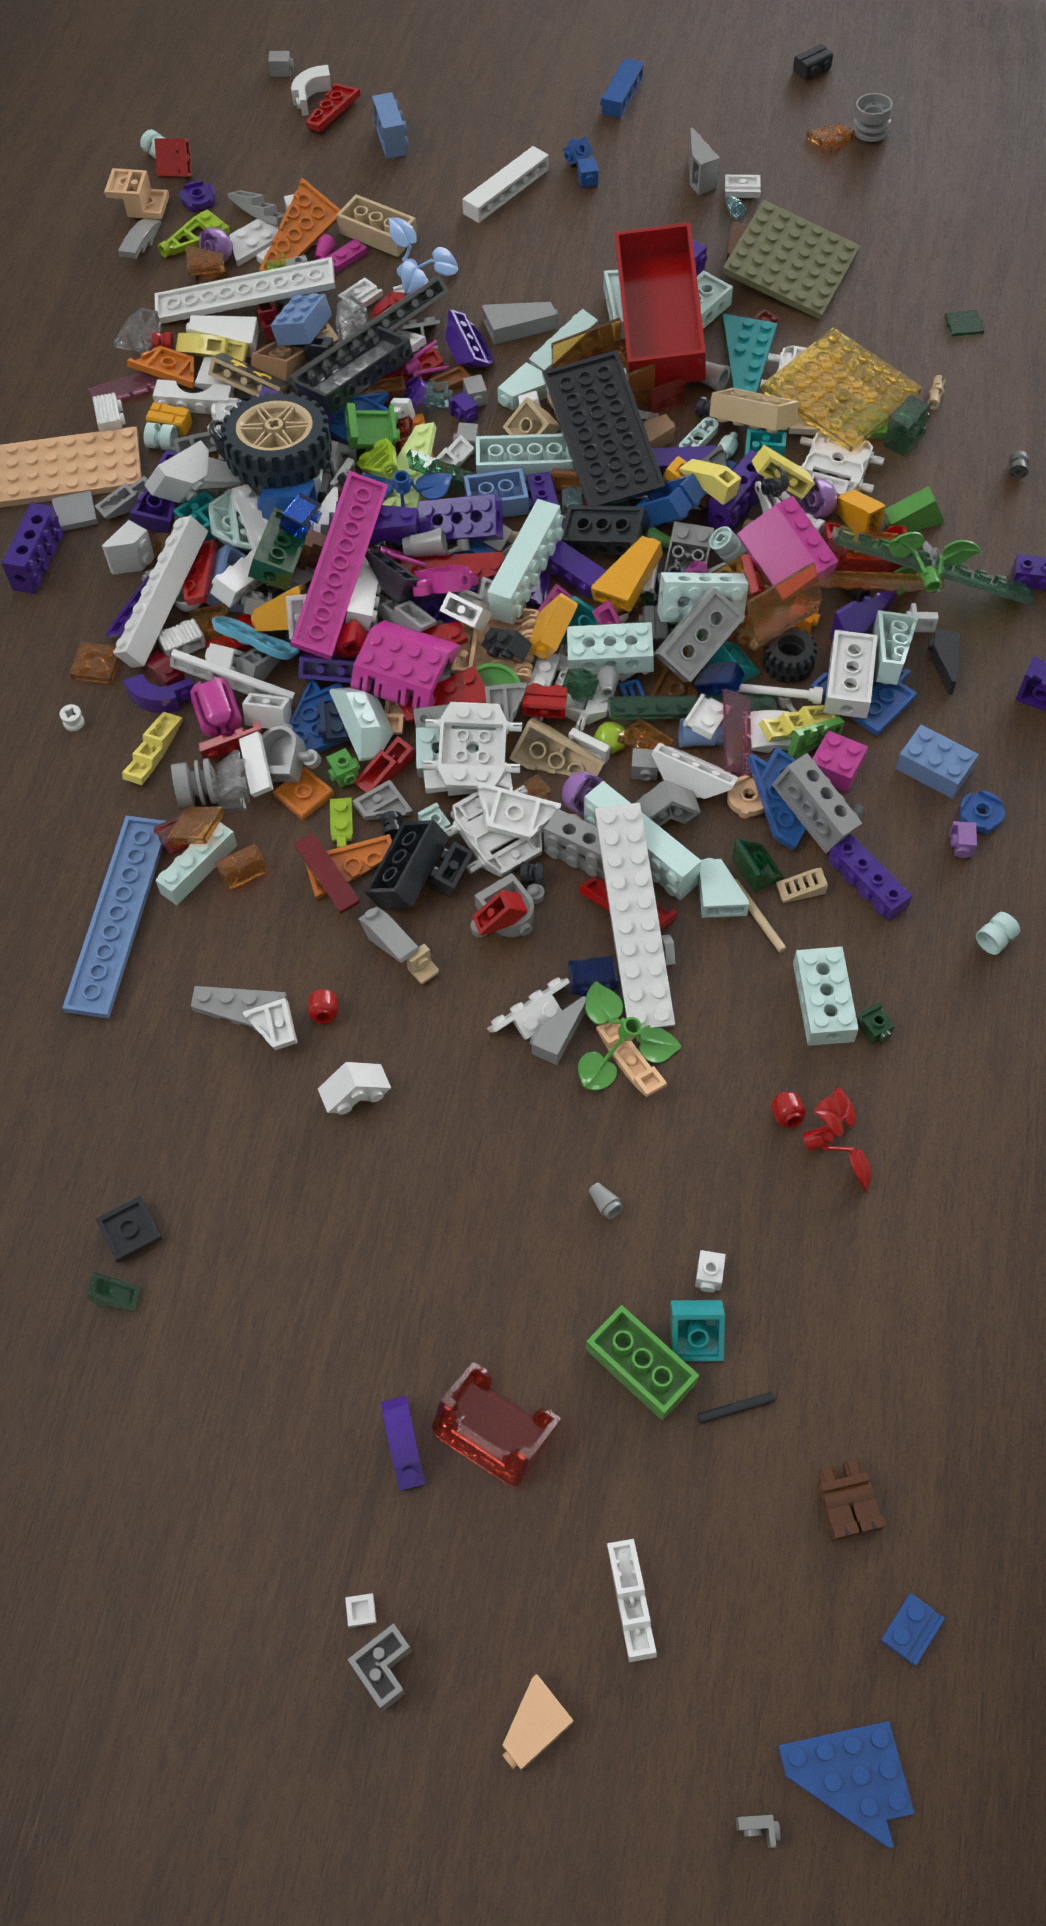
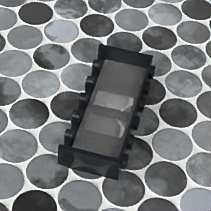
M378 326L379 342L374 345L373 339L366 336L364 338L366 351L360 354L359 348L352 346L350 348L352 360L348 363L345 357L338 355L336 358L337 371L333 373L332 368L325 364L322 367L324 375L322 381L318 382L317 376L310 374L308 376L309 385L300 381L295 382L299 397L302 395L307 396L310 402L315 400L318 403V407H322L325 413L333 414L352 401L353 397L391 371L394 372L413 359L410 339Z

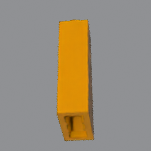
M642 536L592 585L593 600L601 603L611 600L614 607L631 612L663 555L661 542L655 538Z

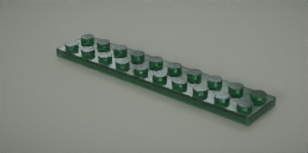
M841 525L838 528L834 526L832 537L836 545L922 571L912 552L903 558L892 555L889 550L890 540L885 538L876 540L871 538L872 535L860 532V534L852 532V529ZM918 550L924 567L933 566L938 570L941 556L937 558L929 557L930 553ZM943 562V575L940 576L941 578L1032 606L1035 597L1030 592L1031 590L1026 587L1027 584L1015 580L1013 583L1007 581L1006 577L996 574L995 577L988 575L987 571L976 568V571L968 569L969 566L964 563L953 566Z

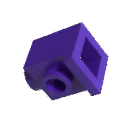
M465 391L449 399L451 416L455 415L463 423H472L478 419V404Z

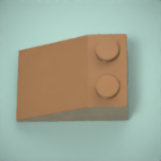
M274 341L252 353L251 366L286 381L285 378L300 368L307 355L303 347L294 345L278 346L277 342Z

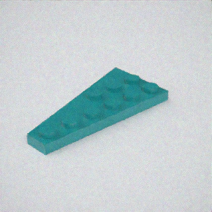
M723 313L722 321L724 324V335L726 336L732 388L757 393L774 339L777 323Z

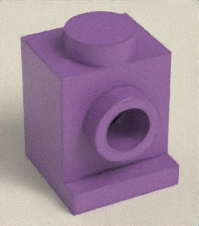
M953 821L949 837H951L950 845L954 847V856L960 858L973 857L977 847L976 823Z

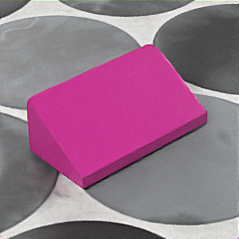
M611 600L606 601L592 611L598 625L622 624Z

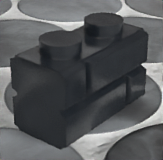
M819 44L794 57L793 71L800 75L803 80L827 71L832 67L833 52L823 44Z

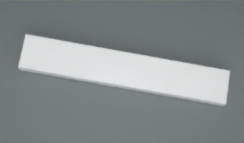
M176 649L172 650L170 657V667L208 681H213V677L224 678L228 680L233 690L247 695L249 693L287 697L290 698L292 707L295 694L292 691Z

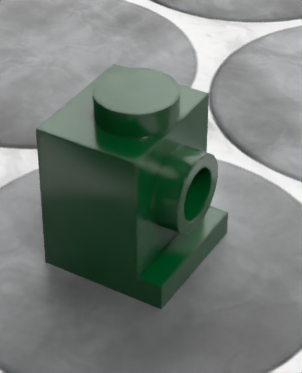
M880 1002L861 1011L857 1019L858 1026L872 1045L878 1041L882 1043L891 1038L895 1027L881 1008Z

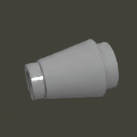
M605 666L597 673V679L601 695L609 698L613 696L618 673L613 667Z
M595 1183L590 1187L589 1193L603 1217L612 1219L622 1211L623 1205L620 1198L600 1183Z

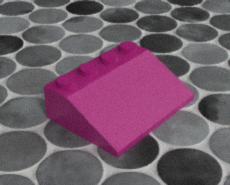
M793 496L774 505L737 533V537L781 601L832 574L839 562Z

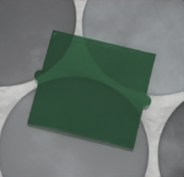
M978 310L945 313L947 327H949L952 337L984 334L983 320L980 319Z

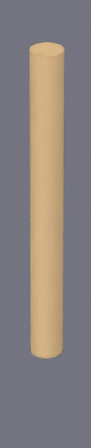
M735 879L749 900L748 910L777 951L779 953L785 951L787 947L739 880Z

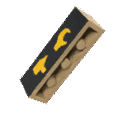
M225 353L212 356L208 375L259 397L262 386L276 391H283L284 394H287L288 382Z

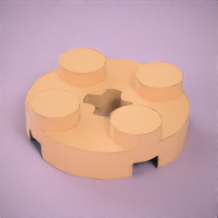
M750 776L739 777L733 789L727 792L728 805L741 818H749L750 816H757L763 813L764 808L754 778H750ZM745 793L748 795L753 794L754 796L752 799L745 798Z

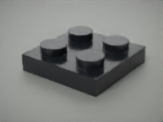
M141 1196L95 1219L117 1263L163 1240Z

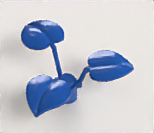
M404 470L395 472L393 479L362 473V476L388 485L383 501L396 490L400 494L401 507H405L404 495L410 491L411 486L416 492H421L423 498L437 500L445 496L452 480V474L432 473L419 477L415 485L414 480L410 479L409 473ZM402 541L393 542L396 545H403Z

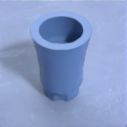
M680 719L678 733L680 748L724 744V724H720L710 740L692 731L691 727H684L685 719Z

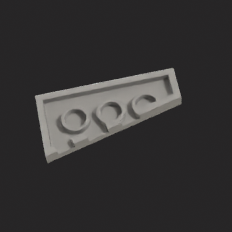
M195 986L191 1009L198 1013L218 1019L224 1018L230 1020L231 1023L243 1024L252 1027L253 1030H257L243 1015V1012L283 998L287 999L286 992Z

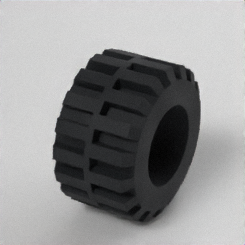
M786 626L785 629L780 627L777 631H772L770 636L767 637L762 664L765 672H769L771 678L775 677L776 681L779 682L783 680L785 683H789V681L797 683L799 679L803 681L806 679V676L811 675L815 666L818 647L816 640H813V635L807 634L808 631L805 629L799 630L800 627L796 626L795 628ZM784 653H791L796 656H787Z

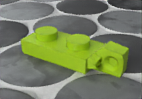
M352 797L330 799L332 842H337V848L347 846V841L354 839Z

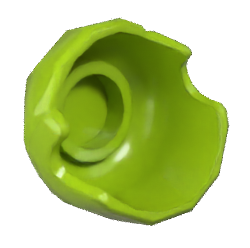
M605 722L599 726L593 738L609 745L611 754L623 750L628 741V733L618 723Z

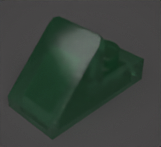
M93 1272L87 1298L98 1308L109 1305L133 1312L136 1308L141 1286Z

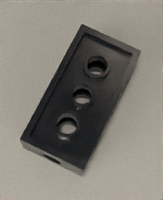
M568 505L561 541L581 554L623 555L642 536L647 537L651 520L645 507Z

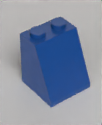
M309 480L306 483L301 481L292 487L291 485H286L279 489L277 487L263 489L260 497L257 499V507L262 512V517L269 520L275 507L312 521L311 529L313 530L314 521L319 510L314 480Z

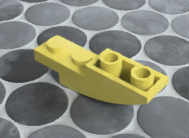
M178 333L175 351L198 357H212L219 353H225L245 363L248 343L230 340L221 336Z

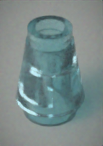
M733 195L726 196L724 202L731 217L741 218L746 212L745 203Z

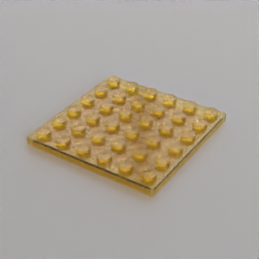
M831 328L765 381L761 386V391L770 396L799 401L797 416L852 452L918 396L923 387L835 328Z

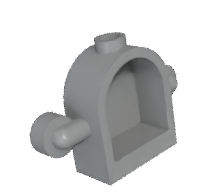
M282 723L281 725L274 726L262 735L272 782L299 783L303 763L310 769L317 768L321 763L320 754L313 749L306 751L304 741L293 731V726L290 724Z
M513 873L475 894V907L478 910L500 890L521 894L528 913L513 926L496 931L498 934L506 937L529 934L533 928L534 904L544 900V888L541 885L532 884L526 890ZM472 920L471 933L479 938L486 936L479 934L475 922Z

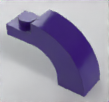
M143 674L123 680L129 698L140 708L155 713H170L180 710L178 703L191 699L190 691L194 686L191 678L169 686H155L149 683Z
M407 1396L381 1402L399 1491L424 1485L425 1479Z

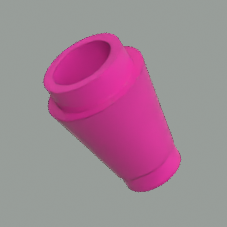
M324 234L319 237L314 256L315 260H319L322 256L327 257L334 250L335 240L332 236Z

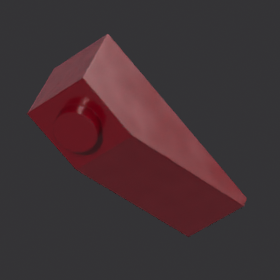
M152 648L145 665L141 666L159 686H169L186 680L183 671L170 667V658Z

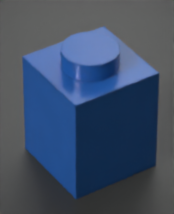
M594 157L577 159V176L581 188L598 186V168Z

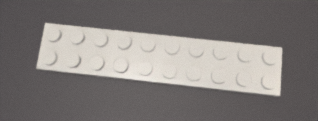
M332 257L155 293V320L158 325L182 319L185 320L190 318L191 315L204 316L291 298L296 294L305 295L335 289Z
M640 803L595 808L626 1019L628 1017L637 1018L641 1022L642 1028L647 1025H651L650 1028L675 1026Z

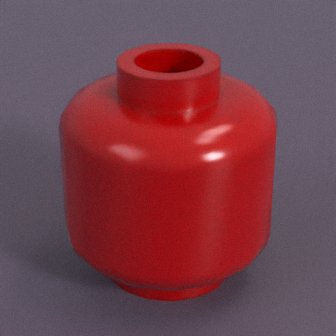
M320 989L311 993L308 999L309 1017L319 1024H327L333 1021L338 1015L337 995L327 989Z
M781 1092L772 1101L771 1110L780 1126L795 1128L803 1122L806 1116V1109L799 1095L793 1092Z

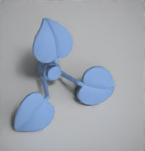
M400 218L388 219L389 232L393 242L401 248L407 247L406 254L402 258L403 263L397 268L405 294L411 293L427 282L426 275L420 268L430 263H434L435 271L442 276H452L457 273L458 265L455 258L443 247H437L433 251L434 259H430L418 266L414 259H408L411 244L417 241L416 233L413 227L405 220Z

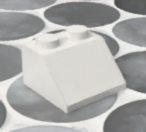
M130 520L102 545L110 572L114 575L142 571L155 558L147 530Z

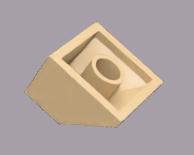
M526 397L504 424L503 428L509 435L556 434L560 426L547 411Z

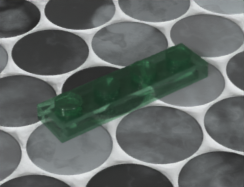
M412 449L406 454L409 469L425 475L432 473L452 474L450 484L463 489L464 476L475 474L470 470L462 469L454 464H449Z

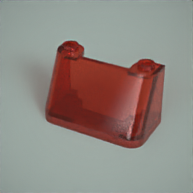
M473 1361L441 1399L432 1424L433 1432L440 1440L506 1484L518 1486L556 1430L561 1418L551 1410L544 1408L537 1409L534 1415L526 1412L491 1389L492 1377L490 1372Z

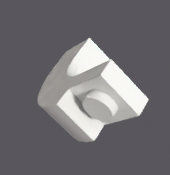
M328 65L309 68L301 72L292 82L293 105L297 106L298 109L301 108L302 116L309 115L307 100L311 95L318 92L331 91Z

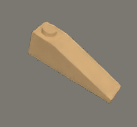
M534 717L528 721L509 758L527 769L547 771L552 774H563L569 777L574 773L584 771L598 776L605 763L568 737Z

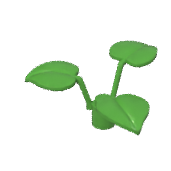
M919 532L902 534L890 541V552L899 558L906 557L912 552L920 567H901L892 574L891 582L897 588L899 596L921 579L927 592H935L942 587L940 576L943 575V562L949 566L959 565L974 555L982 553V551L974 542L957 540L943 548L942 552L944 555L940 557L938 570L933 566L925 568L916 549L924 544L923 535Z
M597 981L590 987L585 1002V1010L590 1020L598 1025L604 1024L607 1021L610 1024L621 1025L618 1028L620 1039L604 1058L597 1052H589L580 1059L578 1073L582 1086L585 1089L592 1091L601 1090L608 1087L615 1080L617 1068L613 1063L608 1062V1059L623 1041H631L636 1037V1041L641 1043L639 1052L651 1063L664 1062L681 1048L680 1043L670 1033L660 1027L650 1028L651 1025H647L642 1028L641 1022L635 1017H628L626 1020L625 1018L613 1020L619 1018L623 1011V1003L620 997Z

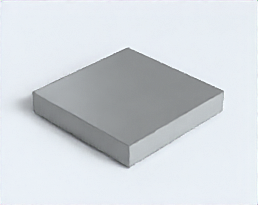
M91 491L52 499L53 507L63 531L98 524Z

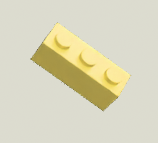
M765 445L752 459L757 473L765 478H778L781 480L777 467H782L788 477L787 491L800 499H803L815 484L808 471Z

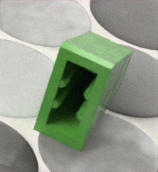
M929 486L884 510L887 516L884 519L887 527L894 525L906 526L907 532L944 523L938 504Z

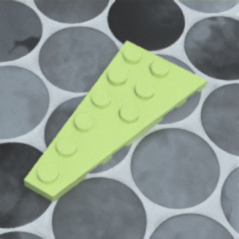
M434 422L416 425L397 457L398 469L407 471L410 479L414 480L415 485L416 480L428 472L437 429ZM412 486L410 491L404 495L405 507L418 508V501H422L423 496L421 492H416ZM394 490V493L389 494L387 499L382 502V505L401 506L400 494Z

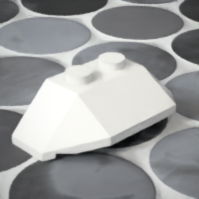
M658 743L652 752V756L663 779L694 791L697 798L706 799L732 790L739 778L716 765L662 743Z

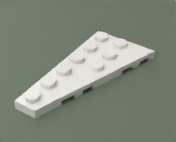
M246 484L232 488L230 497L236 511L241 516L242 526L246 528L247 538L255 554L268 520L264 519L262 512L258 510L257 499L259 497ZM306 566L305 570L309 572L314 569Z

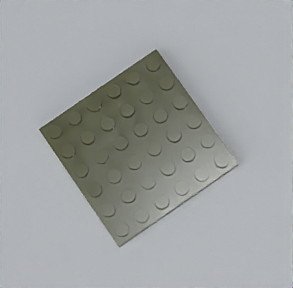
M763 200L723 266L721 273L820 320L855 258L860 245L788 210H784L771 202Z

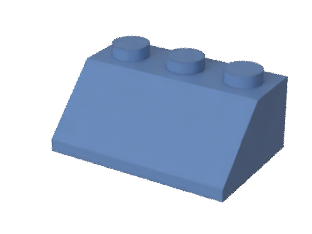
M229 543L216 552L206 603L218 611L244 613L241 600L232 607H228L210 593L214 577L217 574L221 575L224 573L228 566L235 565L241 557L245 558L247 556Z

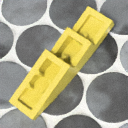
M825 705L803 706L798 712L782 713L779 718L763 719L758 725L767 741L770 742L790 739L796 729L839 717V715L824 713Z
M163 712L143 734V742L132 753L133 761L122 772L124 780L143 785L169 748L183 721L182 717Z

